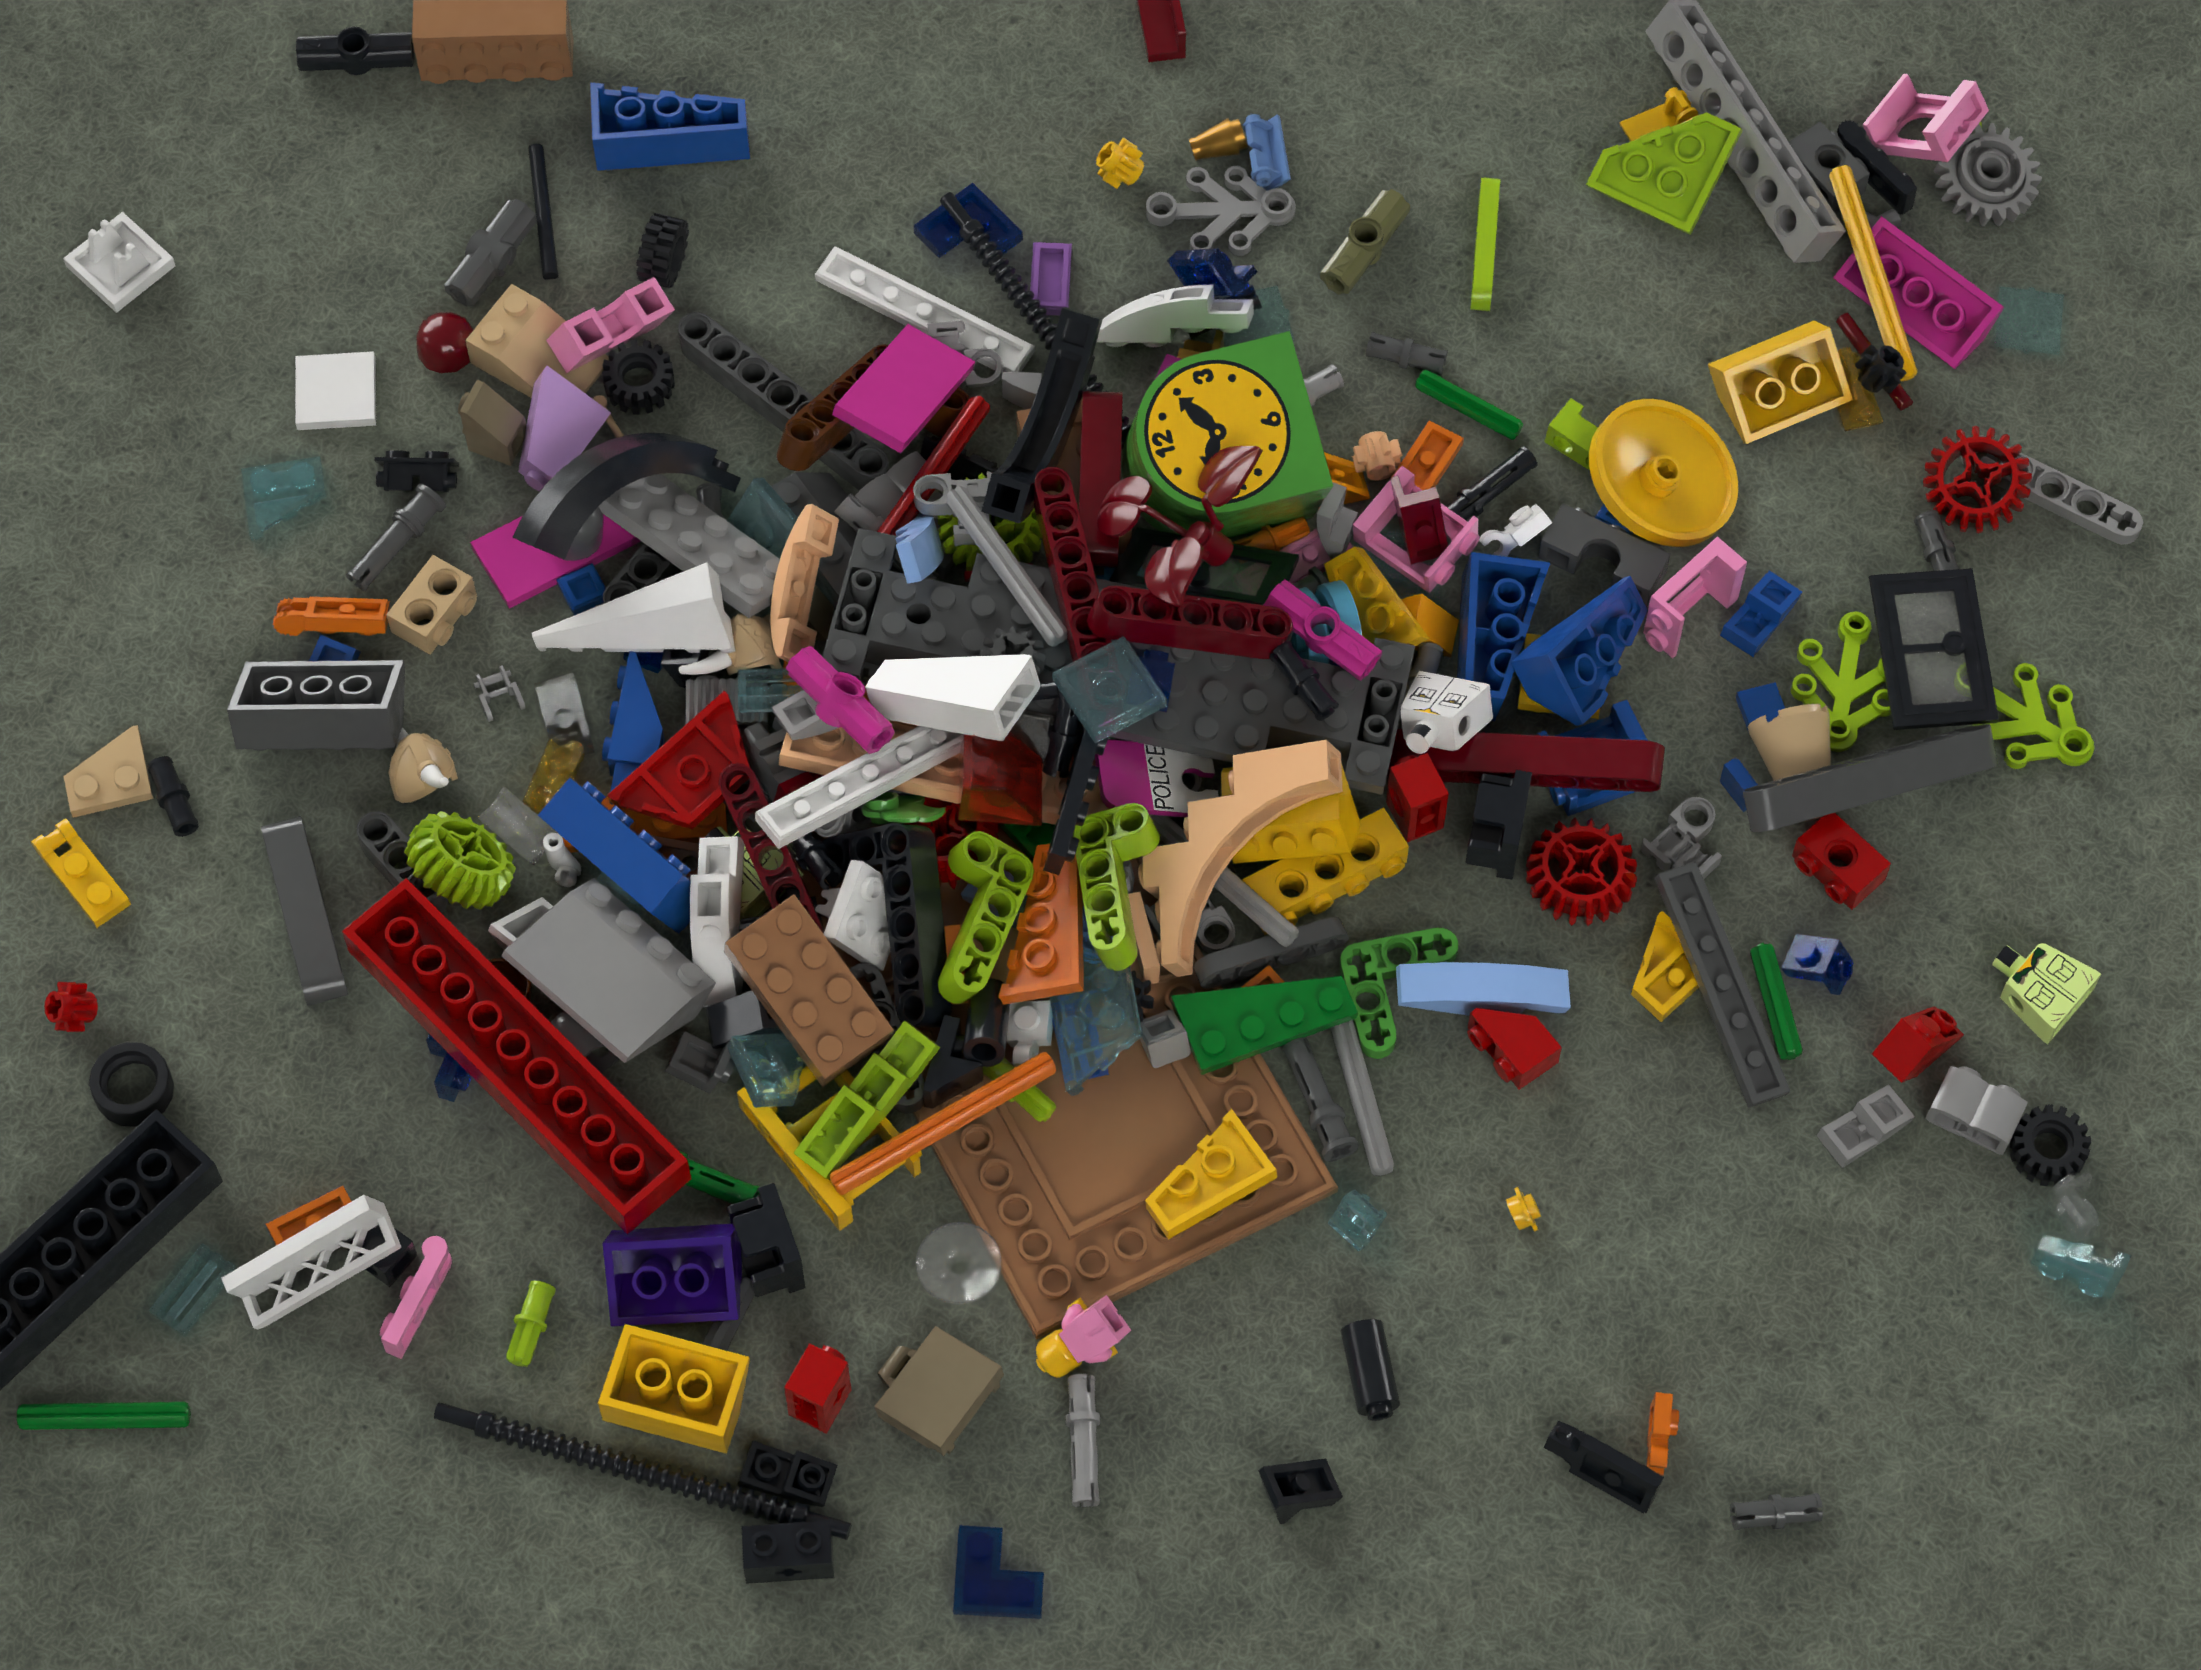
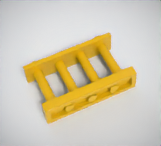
M808 1066L801 1069L769 1093L763 1091L759 1094L754 1086L749 1083L737 1092L739 1108L839 1231L853 1222L851 1207L854 1205L853 1200L904 1164L914 1178L921 1173L920 1157L922 1153L919 1151L848 1193L840 1195L829 1179L824 1178L794 1154V1151L803 1141V1137L809 1133L837 1093L794 1124L788 1122L784 1125L776 1115L778 1112L777 1107L816 1080ZM848 1070L834 1079L840 1088L843 1085L850 1086L854 1080ZM885 1117L863 1143L877 1133L885 1142L900 1133Z

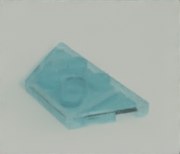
M1083 948L1084 991L1050 997L1065 1089L1072 1096L1078 1095L1084 1090L1082 1084L1098 1069L1105 1071L1116 1060L1121 1051L1129 1049L1143 1036L1130 966L1124 970L1114 971V969L1103 965L1095 950Z

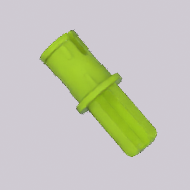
M1004 1058L1002 1062L995 1066L983 1067V1074L993 1081L1015 1067ZM1035 1085L1008 1100L1009 1102L1016 1101L1033 1118L1040 1122L1047 1121L1056 1110L1055 1103Z
M535 1280L530 1281L529 1290L521 1312L515 1315L513 1319L516 1327L506 1353V1360L515 1366L527 1367L531 1363L540 1334L547 1330L545 1319L552 1297L556 1292V1289L550 1284Z

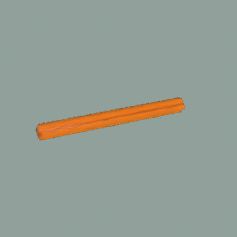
M1047 1052L1036 1055L833 1171L830 1174V1181L840 1195L848 1193L1054 1075L1056 1072L1054 1061Z

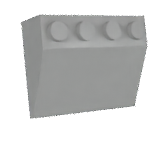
M595 878L570 891L508 946L502 954V957L624 1063L694 1020L716 984L699 966L693 964L669 940L657 933L636 912L628 908Z

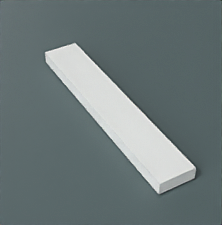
M834 246L815 273L816 281L905 326L909 324L927 335V324L963 321L965 330L959 333L960 345H965V350L987 348L995 351L1003 361L1004 372H1021L1035 352L1034 345ZM982 357L977 361L996 371V362L993 358Z
M917 726L886 743L878 752L866 753L761 808L755 813V821L776 847L780 849L983 741V738Z

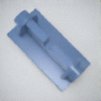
M1258 114L1248 115L1245 119L1246 122L1243 124V131L1246 133L1248 146L1252 147V150L1249 152L1252 166L1251 178L1258 186L1263 187L1267 191L1278 188L1291 180L1280 116L1275 115L1268 121H1265Z

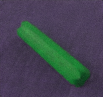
M1423 370L1417 378L1415 387L1419 391L1510 440H1515L1521 432L1523 423L1520 419L1436 374Z
M1760 943L1750 950V956L1777 1053L1782 1060L1796 1059V1057L1802 1055L1803 1048L1776 952L1772 944Z

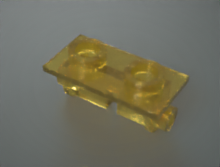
M1850 347L1839 349L1838 354L1853 398L1852 401L1837 406L1844 430L1850 431L1882 424L1883 419L1874 393L1866 390L1862 386L1861 381H1858L1859 369L1856 368L1855 364L1860 359V356L1856 352H1852Z
M551 739L548 740L522 802L539 814L569 778L574 780L581 764L580 762L585 757L583 745L578 741L572 740L560 747Z

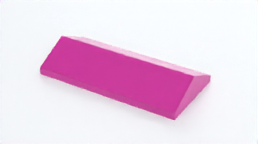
M1881 216L1871 230L1904 331L1953 369H1956L1984 341L2004 307ZM1853 252L1833 279L1872 307Z

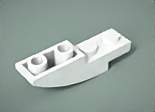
M1193 285L1160 291L1134 300L1103 318L1096 343H1105L1110 347H1120L1128 343H1144L1148 347H1160L1172 342L1177 328H1181L1182 331L1188 333L1200 332L1205 328L1220 329L1225 333H1236L1243 329H1248L1254 314L1253 299H1214L1213 285Z
M738 836L700 838L698 874L691 875L692 960L693 964L699 966L716 983L703 1007H708L742 994L743 977L724 953L725 942L740 932L739 925H741L740 909L744 842Z

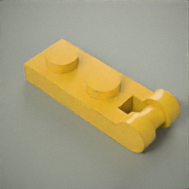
M65 818L55 825L56 830L45 837L39 835L31 841V844L92 923L98 928L129 907L131 903ZM67 843L71 849L58 857L54 850Z

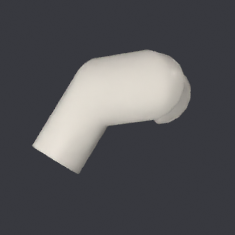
M547 834L543 839V846L550 866L557 871L554 877L555 881L561 886L571 887L576 884L577 876L581 875L580 863L566 848L560 834Z

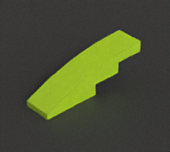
M903 1021L880 1054L873 1053L850 1086L843 1085L794 1151V1154L824 1178L829 1179L830 1174L837 1170L887 1116L941 1047L910 1023Z

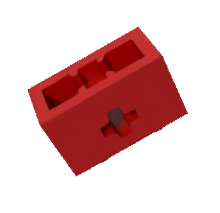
M809 1343L784 1387L789 1416L825 1434L828 1433L852 1390L848 1362L845 1361L842 1353L829 1346L824 1345L820 1349Z

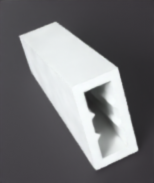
M1022 654L884 660L876 673L869 679L865 688L870 703L887 720L1003 742L1038 692L1041 684L1032 656Z

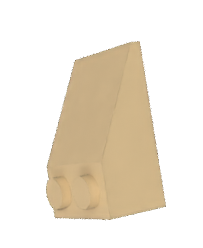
M513 284L507 288L466 339L471 364L532 398L535 381L547 365L586 394L602 374L604 359L609 360V358L604 354L566 373L546 341L566 320L543 301Z

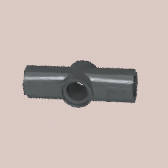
M518 199L508 200L486 230L479 229L472 235L466 247L465 258L444 285L446 293L455 301L466 307L474 306L496 275L499 277L504 276L506 273L503 271L507 265L511 266L514 263L517 247L537 222L536 214L527 204Z

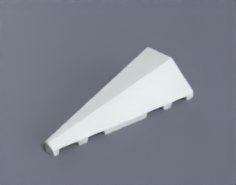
M708 562L532 632L533 640L539 651H546L547 648H568L571 651L582 652L583 648H601L605 652H663L664 649H685L689 653H700V650H720L723 653L735 652L731 620L724 611L719 575Z

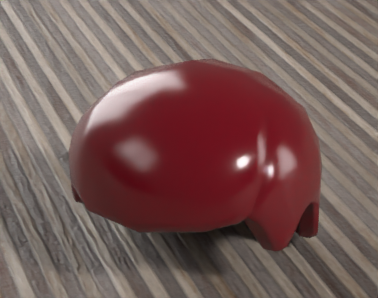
M440 312L432 314L422 321L416 336L417 355L427 369L438 373H452L459 371L470 363L466 339L474 329L468 320L452 312Z

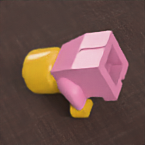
M1107 1295L1090 1307H1087L1081 1298L1068 1305L1067 1312L1061 1323L1062 1329L1055 1330L1040 1340L1036 1346V1362L1041 1371L1055 1378H1061L1078 1368L1083 1361L1089 1364L1105 1362L1118 1353L1114 1345L1123 1339L1131 1329L1121 1314L1118 1315V1310Z

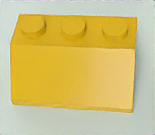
M1811 321L1708 364L1717 395L1745 444L1853 400L1831 329L1817 321Z
M1343 766V792L1313 799L1283 813L1259 830L1233 856V863L1350 853L1361 823ZM1233 767L1223 768L1221 772L1222 796L1233 795L1228 779L1229 772L1233 770Z
M625 1324L598 1401L602 1420L727 1454L740 1415L750 1358Z

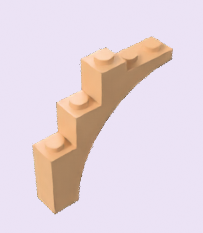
M1328 740L1233 755V770H1230L1228 777L1233 795L1187 802L1188 817L1184 818L1183 828L1188 842L1157 846L1151 853L1142 856L1143 863L1138 868L1140 883L1146 891L1158 899L1155 903V915L1160 924V940L1156 943L1158 960L1164 968L1176 977L1192 975L1194 943L1202 911L1216 881L1233 856L1259 830L1283 813L1313 799L1343 792L1341 752Z

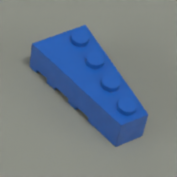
M590 82L592 141L597 171L750 159L745 99L696 94L693 98H683L677 96L675 91L661 90L659 95L638 93V87L622 86L621 91L605 89L602 83Z
M1471 552L1462 574L1457 678L1490 684L1493 713L1491 721H1495L1505 700L1514 673L1511 662L1520 654L1550 562Z
M569 778L538 816L648 912L679 934L690 923V878L687 874L691 869L673 854L668 859L658 851L663 845L643 829L640 834H637L630 828L634 820L615 805L610 811L601 802L606 796L587 781L581 786Z

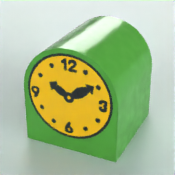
M1290 331L1186 357L1166 368L1152 382L1141 401L1127 434L1122 452L1123 479L1131 476H1140L1152 485V493L1145 505L1152 507L1186 530L1197 521L1210 523V519L1201 502L1205 493L1198 488V480L1202 469L1209 459L1222 449L1232 446H1258L1263 452L1238 493L1221 507H1214L1212 505L1218 520L1224 524L1221 532L1228 538L1260 531L1266 525L1272 528L1299 517L1308 519L1315 515L1324 498L1331 491L1333 483ZM1141 512L1140 515L1157 530L1178 534L1147 513Z

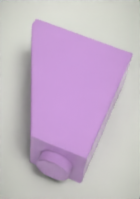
M548 365L534 383L518 470L520 474L525 476L524 479L527 484L537 491H541L545 484L559 470L581 455L611 414L610 411Z

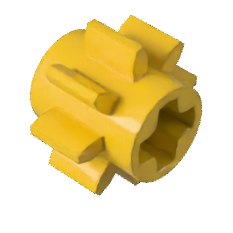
M1122 138L1119 145L1113 141L1106 143L1096 159L1097 166L1101 168L1098 171V175L1103 177L1102 180L1115 189H1118L1121 182L1126 185H1132L1142 174L1144 162L1139 158L1143 152L1125 138Z

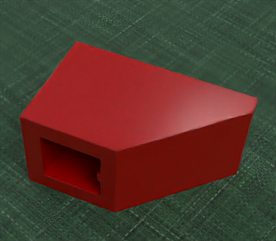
M1933 1006L1901 1018L1872 1052V1055L1903 1083L1922 1073L1958 1042L1964 1034L1956 1027L1955 1019L1948 1012Z
M1476 1008L1470 1012L1468 1037L1479 1051L1486 1050L1495 1060L1493 1066L1503 1081L1507 1083L1512 1081L1520 1090L1559 1063L1562 1047L1536 1016Z

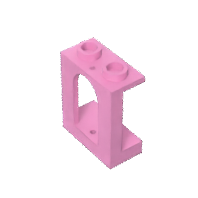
M1903 74L1863 123V128L1866 130L1871 144L1882 149L1886 155L1948 162L1988 113L1989 109L1976 81L1963 80L1949 97L1917 93L1909 75ZM1918 118H1933L1922 131L1926 141L1898 137L1901 128L1910 121Z
M1401 466L1394 474V476L1398 475L1404 495L1422 491L1415 485V475L1405 467ZM1391 480L1388 481L1353 523V539L1355 542L1429 594L1437 584L1442 586L1449 580L1455 570V562L1462 554L1468 556L1474 550L1480 536H1478V518L1473 516L1467 522L1441 504L1446 536L1451 540V543L1433 565H1426L1422 562L1411 565L1407 552L1380 534L1397 513Z
M1716 537L1651 595L1643 631L1649 645L1656 651H1665L1670 657L1674 658L1677 655L1685 621L1683 615L1707 593L1728 609L1738 600L1747 561L1719 537ZM1700 573V576L1698 578H1696L1670 603H1667L1673 596H1675L1683 587H1685L1693 578H1695Z

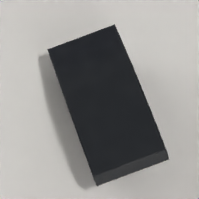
M753 1440L749 1446L737 1485L799 1503L824 1507L838 1465L800 1451H796L793 1455Z

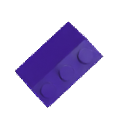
M733 1223L634 1229L628 1235L623 1230H612L604 1240L603 1253L611 1327L624 1326L625 1324L650 1325L739 1319L742 1256L741 1245Z

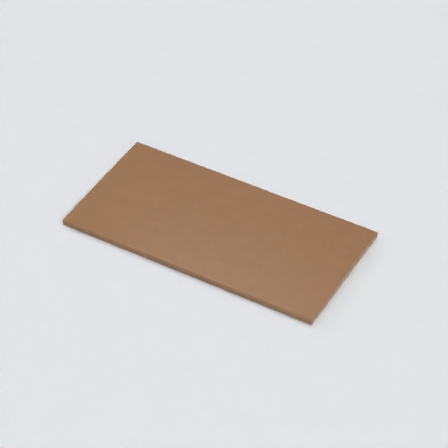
M1019 717L1012 727V731L1019 743L1048 749L1050 739L1047 736L1049 726L1053 724ZM1074 744L1073 753H1072L1073 755H1074V752H1075V749H1076V745H1077V744ZM748 785L740 786L738 794L744 793L748 789ZM963 821L961 822L960 827L965 828L967 834L975 832L970 825ZM998 825L999 832L997 835L999 840L1023 853ZM812 831L813 837L815 839L823 841L824 839L828 838L822 837L815 831ZM1143 858L1131 859L1130 862L1135 876L1133 893L1141 892L1144 905L1147 904L1150 907L1158 899L1146 891L1140 883L1138 868L1143 863ZM795 861L797 868L804 874L802 879L810 897L815 896L818 905L827 904L828 900L821 896V892L824 889L820 887L808 870L802 869ZM843 875L842 881L834 888L827 882L829 889L841 888L845 875ZM963 879L957 880L954 890L949 885V882L942 883L940 886L944 926L958 924L962 926L971 903L964 900L961 896L962 891L968 884ZM821 915L825 929L829 918ZM1150 926L1154 945L1156 948V943L1159 939ZM1011 927L990 978L1006 983L1009 971L1007 961L1010 950L1015 948L1019 932L1017 929ZM973 938L976 948L984 952L981 942ZM830 942L849 969L856 964L862 963ZM1196 942L1194 943L1193 966L1200 958L1204 957ZM889 953L884 970L879 971L884 978L896 1009L891 953ZM1085 961L1084 991L1029 1001L1050 1000L1051 1003L1056 1002V1005L1064 1003V999L1072 998L1075 1001L1079 1000L1080 996L1088 994L1107 1061L1109 1075L1068 1084L1055 1034L1052 1031L1051 1046H1039L1038 1054L1047 1052L1055 1063L1056 1072L1035 1085L1056 1105V1110L1047 1121H1037L1016 1101H1006L930 1145L1036 1340L1062 1328L1061 1323L1067 1312L1068 1305L1079 1298L1083 1300L1087 1307H1090L1105 1295L1109 1297L1111 1302H1115L1338 1192L1337 1184L1261 1054L1201 1075L1192 1051L1188 1057L1159 1068H1153L1134 1028V1023L1138 1021L1136 1019L1127 1020L1124 1025H1121L1120 1018L1115 1013L1112 1015H1106L1105 1005L1109 1002L1102 995L1103 987H1109L1105 969ZM1160 964L1159 983L1151 984V991L1147 994L1154 998L1153 1009H1143V1019L1170 1009L1176 1014L1171 1003L1172 995L1223 989L1221 986L1204 989L1201 987L1194 970L1192 975L1176 977ZM865 977L859 978L858 982L869 997L873 999L871 982H867ZM1127 995L1125 1001H1130L1132 995ZM968 1003L952 1004L951 1016L961 1019V1034L965 1035ZM880 1011L889 1023L891 1019L889 1015ZM1076 1011L1090 1067H1098L1083 1011ZM1067 1014L1059 1015L1074 1072L1081 1071L1082 1068ZM915 1027L933 1042H937L941 1027ZM1006 1041L1004 1058L1013 1065L1014 1047H1011ZM931 1061L921 1073L924 1081H926ZM983 1074L984 1079L979 1084L933 1109L923 1105L913 1115L919 1123L992 1080ZM908 1089L904 1095L907 1100L914 1098V1090ZM1232 1108L1276 1168L1277 1178L1168 1240L1146 1209L1145 1200L1178 1165H1183L1195 1153L1197 1144L1206 1135L1211 1136L1222 1124V1118Z

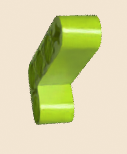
M1128 803L1087 815L1083 826L1075 825L1073 837L1079 838L1076 859L1089 940L1103 965L1113 971L1128 968L1137 957V944L1123 862L1151 853L1160 842L1159 832L1144 806L1137 803Z
M976 831L967 835L952 848L948 856V863L952 872L978 888L938 980V988L942 997L954 1004H961L969 1000L987 984L1034 874L1033 864L1026 855L982 831ZM968 849L977 855L978 862L970 857ZM1003 869L1012 874L1014 882L1005 876ZM988 903L996 907L999 917L990 911ZM973 938L981 942L984 952L976 948ZM966 968H969L970 970H968V971L965 973V975H963V974L961 973V972L964 971Z

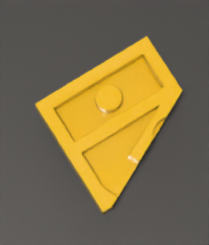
M1663 911L1657 915L1631 995L1660 1022L1667 1018L1699 988L1672 920Z

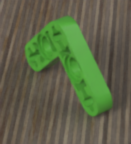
M1431 928L1353 943L1343 950L1340 956V973L1358 1012V1016L1356 1019H1353L1361 1050L1366 1056L1374 1059L1384 1058L1393 1052L1396 1045V1028L1383 980L1395 978L1398 965L1389 961L1387 957L1388 952L1394 948L1405 949L1411 956L1406 964L1454 962L1458 952V940L1450 930ZM1434 941H1440L1442 946H1449L1446 948L1445 955H1438L1436 950H1430L1433 948ZM1417 943L1421 944L1420 951H1423V960L1420 961L1417 960ZM1354 956H1360L1362 962H1367L1364 969L1365 980L1358 982L1359 975L1356 966L1350 965ZM1362 993H1372L1378 997L1380 1003L1375 1009L1365 1010L1358 1006L1356 998ZM1378 1019L1377 1027L1381 1036H1388L1384 1038L1382 1046H1376L1374 1040H1368L1371 1038L1372 1031L1370 1021Z

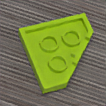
M1707 112L1697 115L1686 122L1672 127H1664L1620 146L1615 145L1604 149L1586 185L1603 195L1691 235L1742 133V129Z

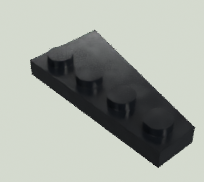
M1093 710L1089 712L1079 743L1076 745L1073 764L1066 782L1067 787L1058 812L1060 818L1057 819L1043 871L1059 875L1064 862L1072 863L1074 860L1079 838L1072 837L1075 825L1083 826L1090 804L1082 801L1085 789L1093 791L1100 768L1092 764L1095 754L1103 755L1109 736L1108 731L1102 730L1106 714Z

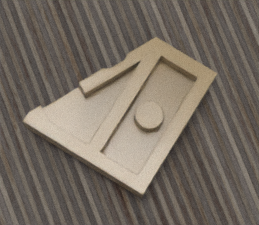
M138 725L131 726L63 776L69 808L73 818L154 799Z

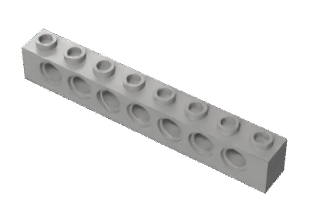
M1669 0L1645 31L1654 44L1656 52L1670 69L1674 80L1685 91L1691 106L1697 109L1698 115L1707 112L1742 129V133L1727 162L1743 183L1749 197L1753 199L1759 208L1766 224L1773 230L1784 247L1786 255L1791 258L1793 263L1821 261L1845 233V228L1697 0Z

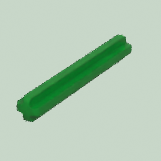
M187 1402L21 1404L17 1409L16 1420L17 1425L22 1430L183 1428L189 1426L191 1411Z

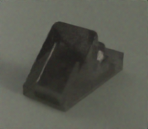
M570 673L534 683L541 717L555 763L594 753L574 674Z

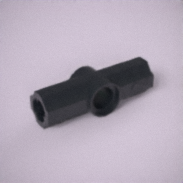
M349 27L334 36H309L296 39L299 71L344 69L345 72L351 75H362L370 71L371 68L413 67L415 63L412 32L368 34L360 27Z

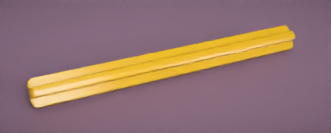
M1848 165L1838 166L1832 169V172L1829 174L1832 187L1885 346L1893 347L1901 354L1904 360L1902 369L1906 371V375L1900 381H1908L1917 374L1910 346L1852 169Z

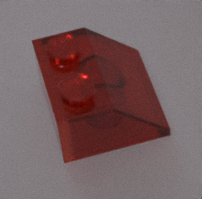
M1011 732L1007 734L1003 742L981 738L974 734L973 736L963 734L959 755L958 820L1041 826L1042 758Z

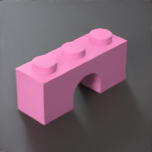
M653 277L625 291L619 298L603 309L596 312L593 307L562 323L546 341L566 373H569L610 352L612 349L618 348L619 344L623 342L626 344L630 340L658 327L675 309L656 278Z

